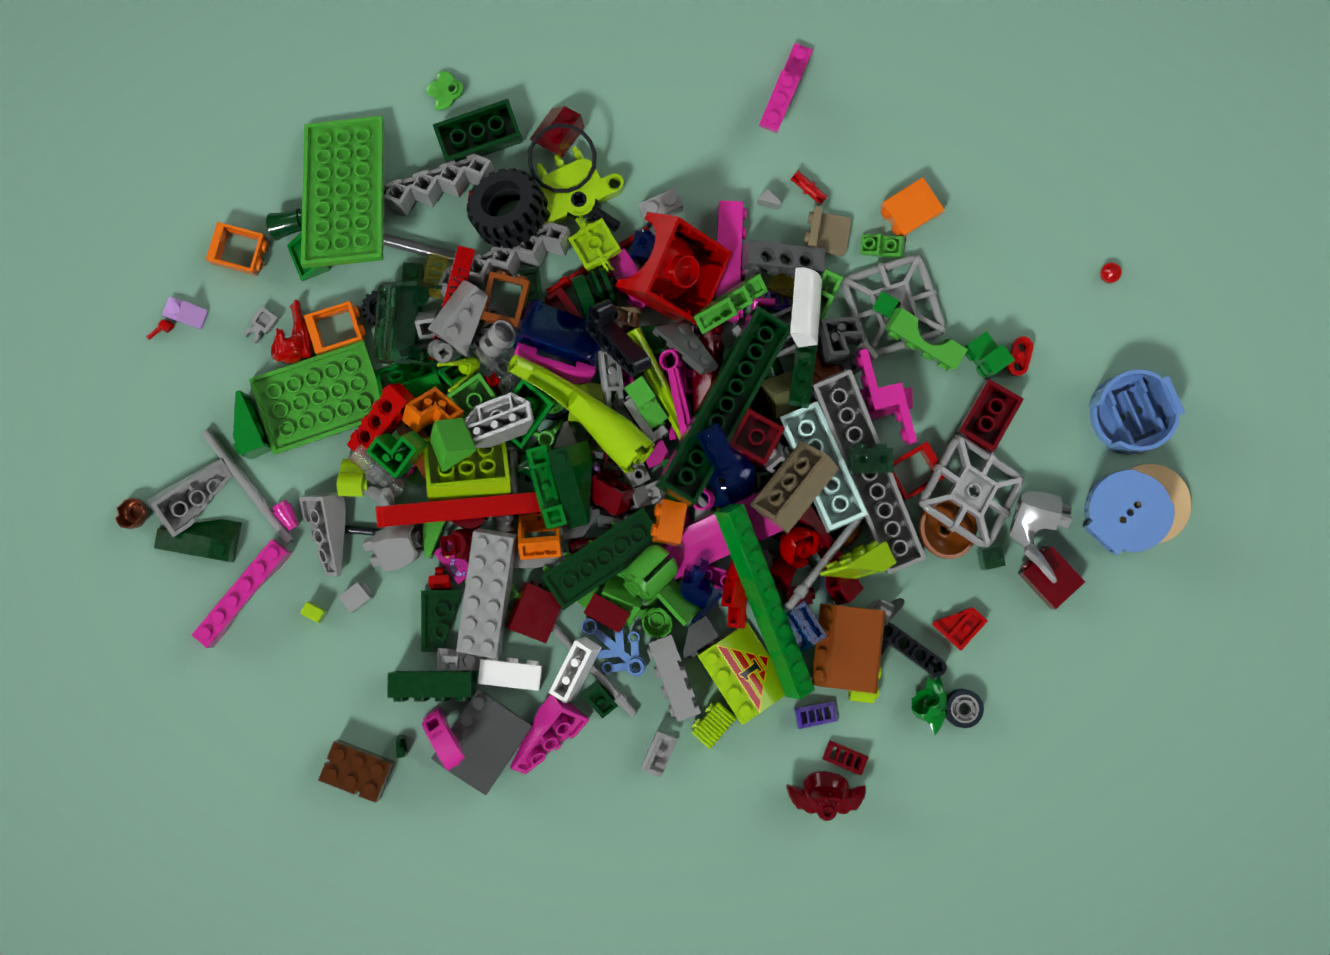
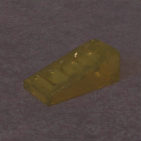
M428 255L421 289L422 296L443 298L438 283L429 282V279H438L440 281L447 268L449 258ZM432 262L442 263V267L432 266ZM431 270L440 271V272H441L440 275L430 274V273H431ZM428 286L438 289L437 291L428 290Z

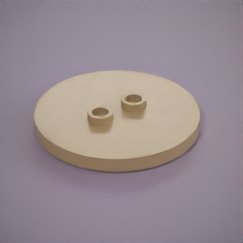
M1143 464L1129 469L1137 470L1139 473L1153 477L1166 489L1171 502L1174 504L1175 513L1172 527L1160 543L1177 536L1186 526L1191 513V496L1183 479L1173 470L1158 464ZM1136 501L1134 507L1140 508V502ZM1122 516L1119 521L1125 523L1126 518Z

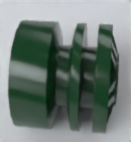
M603 266L598 268L599 278L596 277L594 270L590 271L591 281H587L583 274L571 278L585 317L590 306L605 299H610L614 306H618L616 290Z

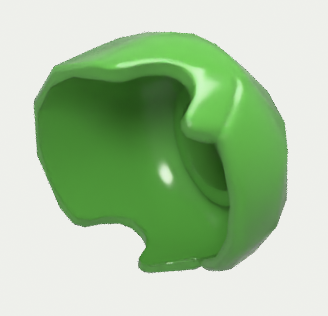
M652 607L643 615V629L650 637L663 638L671 632L673 627L672 616L664 608Z

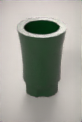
M302 209L269 213L266 217V224L271 237L278 241L288 235L302 231Z

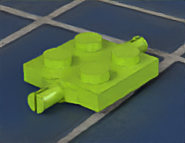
M579 216L580 220L577 217L575 221L580 229L576 234L569 237L568 240L585 269L589 272L602 265L607 274L611 273L607 266L613 272L614 268L609 260L621 253L622 250L606 223L601 218L594 223L587 224L583 216Z

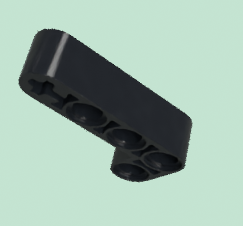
M605 299L590 306L585 321L587 333L631 377H635L650 369L652 362L648 354L614 322L616 309L610 299Z
M887 623L891 633L887 637L883 636L881 655L888 646H891L932 676L939 677L946 672V663L940 657L894 624ZM902 637L907 640V646L903 649L898 646V640ZM921 649L924 656L918 661L915 659V652ZM927 662L939 663L938 667L940 669L938 671L934 670V667Z

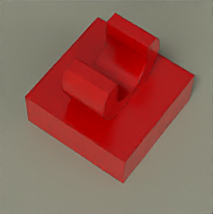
M435 567V575L428 576V584L431 590H452V581L449 575H445L444 567Z

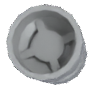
M496 321L479 340L482 351L491 357L500 356L515 341V329L506 321Z

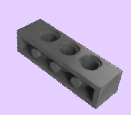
M748 240L742 246V269L749 270L751 273L764 271L770 275L782 273L787 274L788 277H795V269L800 267L812 269L819 275L825 272L824 248ZM761 255L765 256L768 262H765ZM780 257L784 258L787 264H784ZM799 260H802L805 266L801 265Z

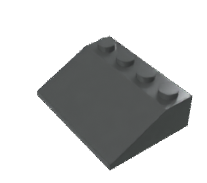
M477 690L451 728V731L457 736L465 758L459 765L454 766L448 772L482 794L487 795L533 726L487 692ZM435 752L431 759L447 770Z

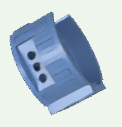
M1139 369L1126 371L1104 382L1094 392L1089 403L1090 421L1096 436L1107 445L1109 450L1128 455L1148 451L1167 442L1178 427L1180 421L1178 416L1185 413L1169 376L1161 379L1159 374ZM1137 407H1140L1142 409L1141 413H1137ZM1128 411H1130L1132 417H1129L1127 415ZM1119 415H1123V421L1121 420Z
M1123 470L1103 477L1091 488L1084 506V516L1087 522L1082 527L1112 555H1119L1121 552H1140L1154 547L1166 537L1174 521V504L1171 502L1166 489L1156 479L1147 474L1139 473L1137 470ZM1136 501L1140 502V508L1134 507ZM1124 516L1126 518V522L1121 523L1119 521L1120 517Z

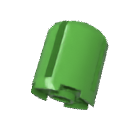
M658 545L647 547L619 574V576H623L625 580L623 585L633 597L638 595L646 600L644 604H648L678 573V565L674 557L672 556L664 560L669 552Z

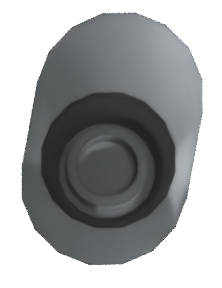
M898 598L890 603L882 599L875 600L866 609L885 611V627L903 608L905 600Z

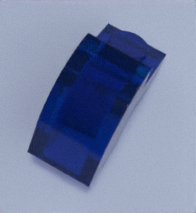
M702 558L697 565L693 564L690 571L684 570L680 590L688 602L704 608L712 595L714 582L704 578L708 561Z

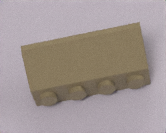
M801 441L750 506L776 527L789 533L839 470V467L827 454Z

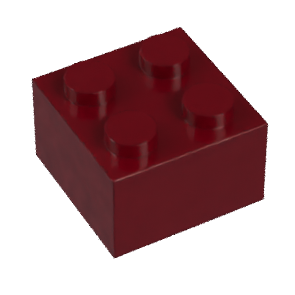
M748 409L728 448L765 467L785 428Z

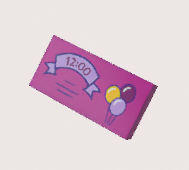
M448 541L446 543V549L447 551H450L451 547H453V543H450V541ZM441 547L434 552L458 584L466 580L469 564L466 560L456 559L455 555L443 557Z

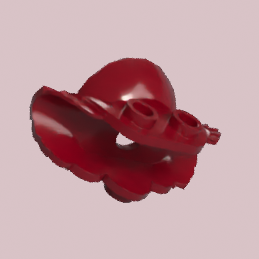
M827 771L814 772L808 775L803 783L804 789L794 785H786L789 798L798 810L804 809L809 814L817 813L820 819L824 821L834 819L837 812L839 814H847L850 810L856 811L862 804L866 794L865 785L849 789V784L844 777Z

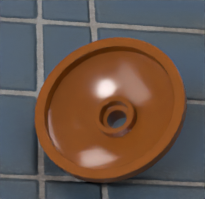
M950 500L930 504L952 520H954L960 508ZM925 510L923 511L919 522V533L924 546L930 553L939 558L954 559L963 556L973 546L972 542L957 532L950 531L948 526L928 514ZM966 512L960 525L976 535L975 518ZM940 527H943V533L940 532Z

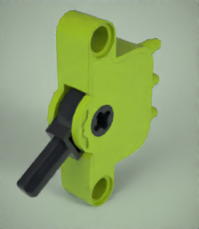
M574 146L572 151L576 161L565 165L563 159L559 155H555L554 159L558 167L557 170L547 173L542 163H538L536 167L544 184L555 189H568L579 185L587 177L592 167V162L585 159L578 147ZM595 168L590 180L578 190L569 193H554L541 187L547 200V216L549 217L548 221L544 222L543 225L549 222L560 224L571 218L576 220L577 217L580 220L579 216H583L584 220L588 219L589 221H592L593 218L595 220L602 218L607 227L613 232H616L620 227L621 223L600 208L602 203L622 194L624 181L621 175L613 173L601 179ZM613 181H617L620 183V186L612 188L610 184ZM581 199L583 200V204H582V203H578V205H576V201H575V200H577V201H580Z

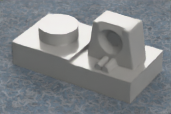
M438 648L437 669L478 671L479 656L456 652V649Z

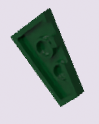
M421 590V652H438V648H444L463 590Z

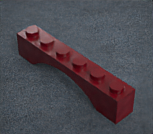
M810 505L793 527L804 526L819 536L817 553L821 559L834 541ZM840 550L837 551L829 563L836 560L837 562L840 561L839 557L842 556ZM825 576L826 589L836 605L850 603L864 589L858 578Z

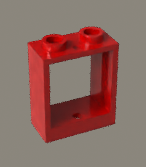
M928 441L889 463L903 501L923 491L928 482L906 493L892 467L920 451L933 473V468L939 463V459ZM941 475V477H940V479L938 480V482H939L940 480L944 479L945 477H944L943 475Z

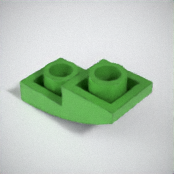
M862 234L860 254L903 258L905 238L903 236Z

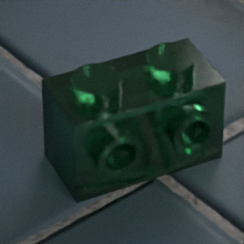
M856 443L854 447H848L849 473H893V448L887 446V443H874L875 447H866V443Z

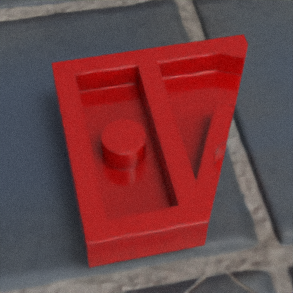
M970 607L936 620L931 625L959 651H962L988 620L975 608Z

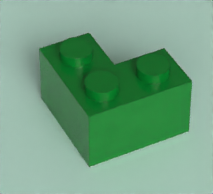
M987 331L965 346L968 349L965 356L969 361L974 362L977 366L976 371L982 378L985 377L986 380L1015 361L1004 344L998 347Z
M414 430L402 435L399 440L387 432L377 436L366 450V453L397 479L409 472L428 443Z

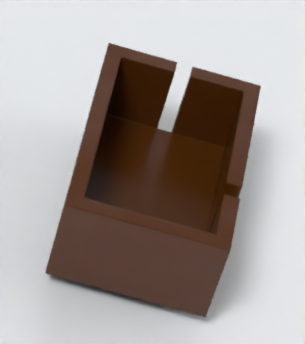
M338 739L332 744L327 759L330 761L325 762L318 781L354 795L360 792L359 797L376 803L381 799L395 761Z

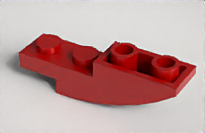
M732 560L724 583L721 606L728 607L727 627L745 628L747 621L746 602L748 599Z

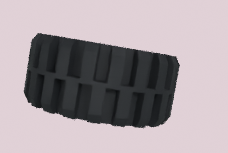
M503 168L499 169V172L489 173L488 177H483L479 180L480 183L473 187V193L468 198L467 216L486 243L492 244L495 247H501L502 245L503 248H510L511 245L518 246L523 241H529L533 234L536 235L539 232L538 228L542 227L545 222L544 218L547 216L548 205L543 192L530 174L519 169L517 171L515 168H509L508 170ZM519 200V203L512 211L502 216H495L499 208L505 203Z

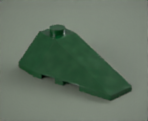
M224 519L197 522L175 537H172L165 527L158 528L154 548L234 562L242 523Z

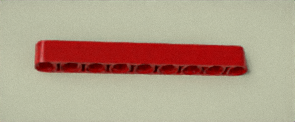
M535 492L375 507L377 528L541 512Z

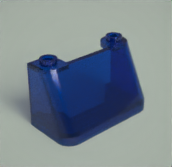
M539 299L529 301L526 306L512 348L516 349L517 344L522 343L572 361L571 365L575 367L577 361L594 366L600 345L587 333L585 329L586 319L549 306Z

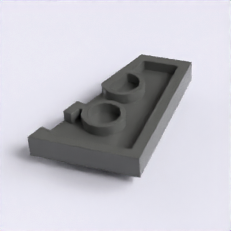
M685 320L654 328L652 333L656 337L661 336L667 341L666 345L671 350L675 348L682 354V359L700 375L715 371L719 366Z

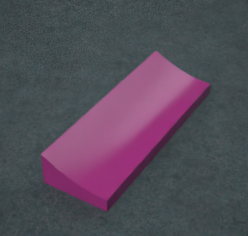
M757 492L734 504H744L757 540L761 541L783 530L776 527L750 506L760 493ZM714 513L684 526L681 544L677 546L660 545L669 552L666 558L669 559L673 556L677 562L678 573L674 579L730 555Z

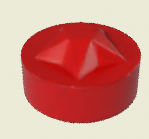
M1107 263L1100 270L1101 279L1109 284L1119 280L1122 274L1120 266L1116 263Z

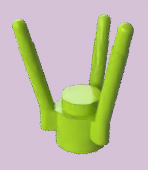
M476 357L437 363L438 367L458 366L459 371L466 375L450 387L448 392H452L468 379H471L474 373L480 369V363Z

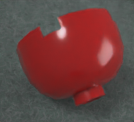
M804 526L793 527L789 533L785 532L780 539L782 558L797 569L804 567L810 562L807 559L811 554L813 556L816 554L819 546V536Z

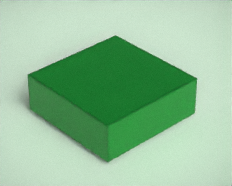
M881 291L871 310L889 319L899 300Z

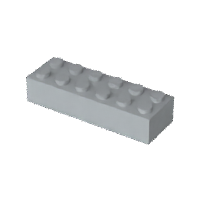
M482 528L473 531L456 652L493 659L501 655L518 544L517 534Z

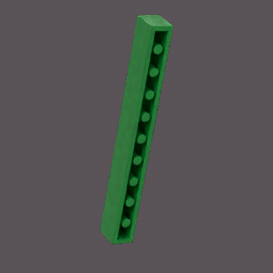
M729 504L714 512L784 694L786 697L801 700L815 690L746 508L744 504Z

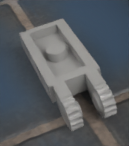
M599 351L597 354L602 393L604 392V404L611 408V392L616 391V404L618 407H623L624 385L621 366L606 351Z

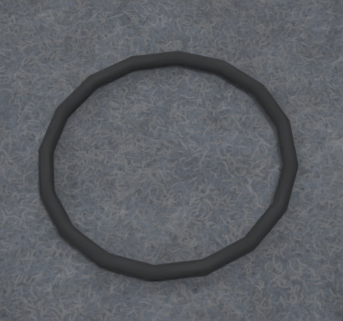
M556 123L543 128L533 138L528 149V165L533 178L541 187L554 193H569L580 189L590 180L596 168L597 153L592 140L582 129L572 124ZM557 127L571 128L581 133L588 141L592 151V167L587 177L579 185L568 189H555L544 184L536 175L532 165V150L537 140L546 131Z

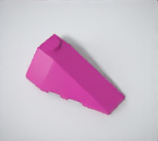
M550 694L539 708L531 724L533 727L521 743L510 768L527 774L544 761L545 755L553 749L557 751L561 748L563 741L569 737L571 739L574 738L590 719L571 702L564 703Z

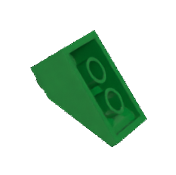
M238 390L235 392L233 427L235 443L233 447L238 455L241 454V456L252 460L272 450L250 395Z

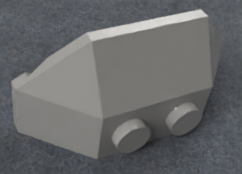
M510 392L475 406L466 417L465 422L476 448H487L526 434L534 422L531 402Z

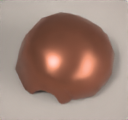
M126 499L117 507L118 516L115 518V521L120 527L126 529L141 527L147 519V506L140 499Z

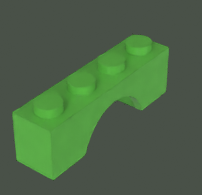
M895 308L884 327L889 332L888 336L897 341L901 339L905 342L904 346L913 351L917 349L922 352L921 356L929 361L933 359L942 370H956L968 349L952 339H944L935 345L928 344L919 334V318L903 308Z

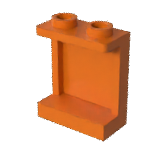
M923 177L884 201L880 206V212L883 218L891 223L893 233L904 238L928 221L942 215L945 210Z

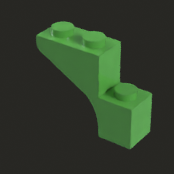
M642 376L624 388L651 429L657 430L666 424L664 420L668 417Z

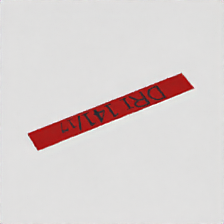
M463 246L457 247L442 308L461 282L468 280L475 249ZM434 335V339H433V340H435V339L441 340V339L438 338L436 335Z

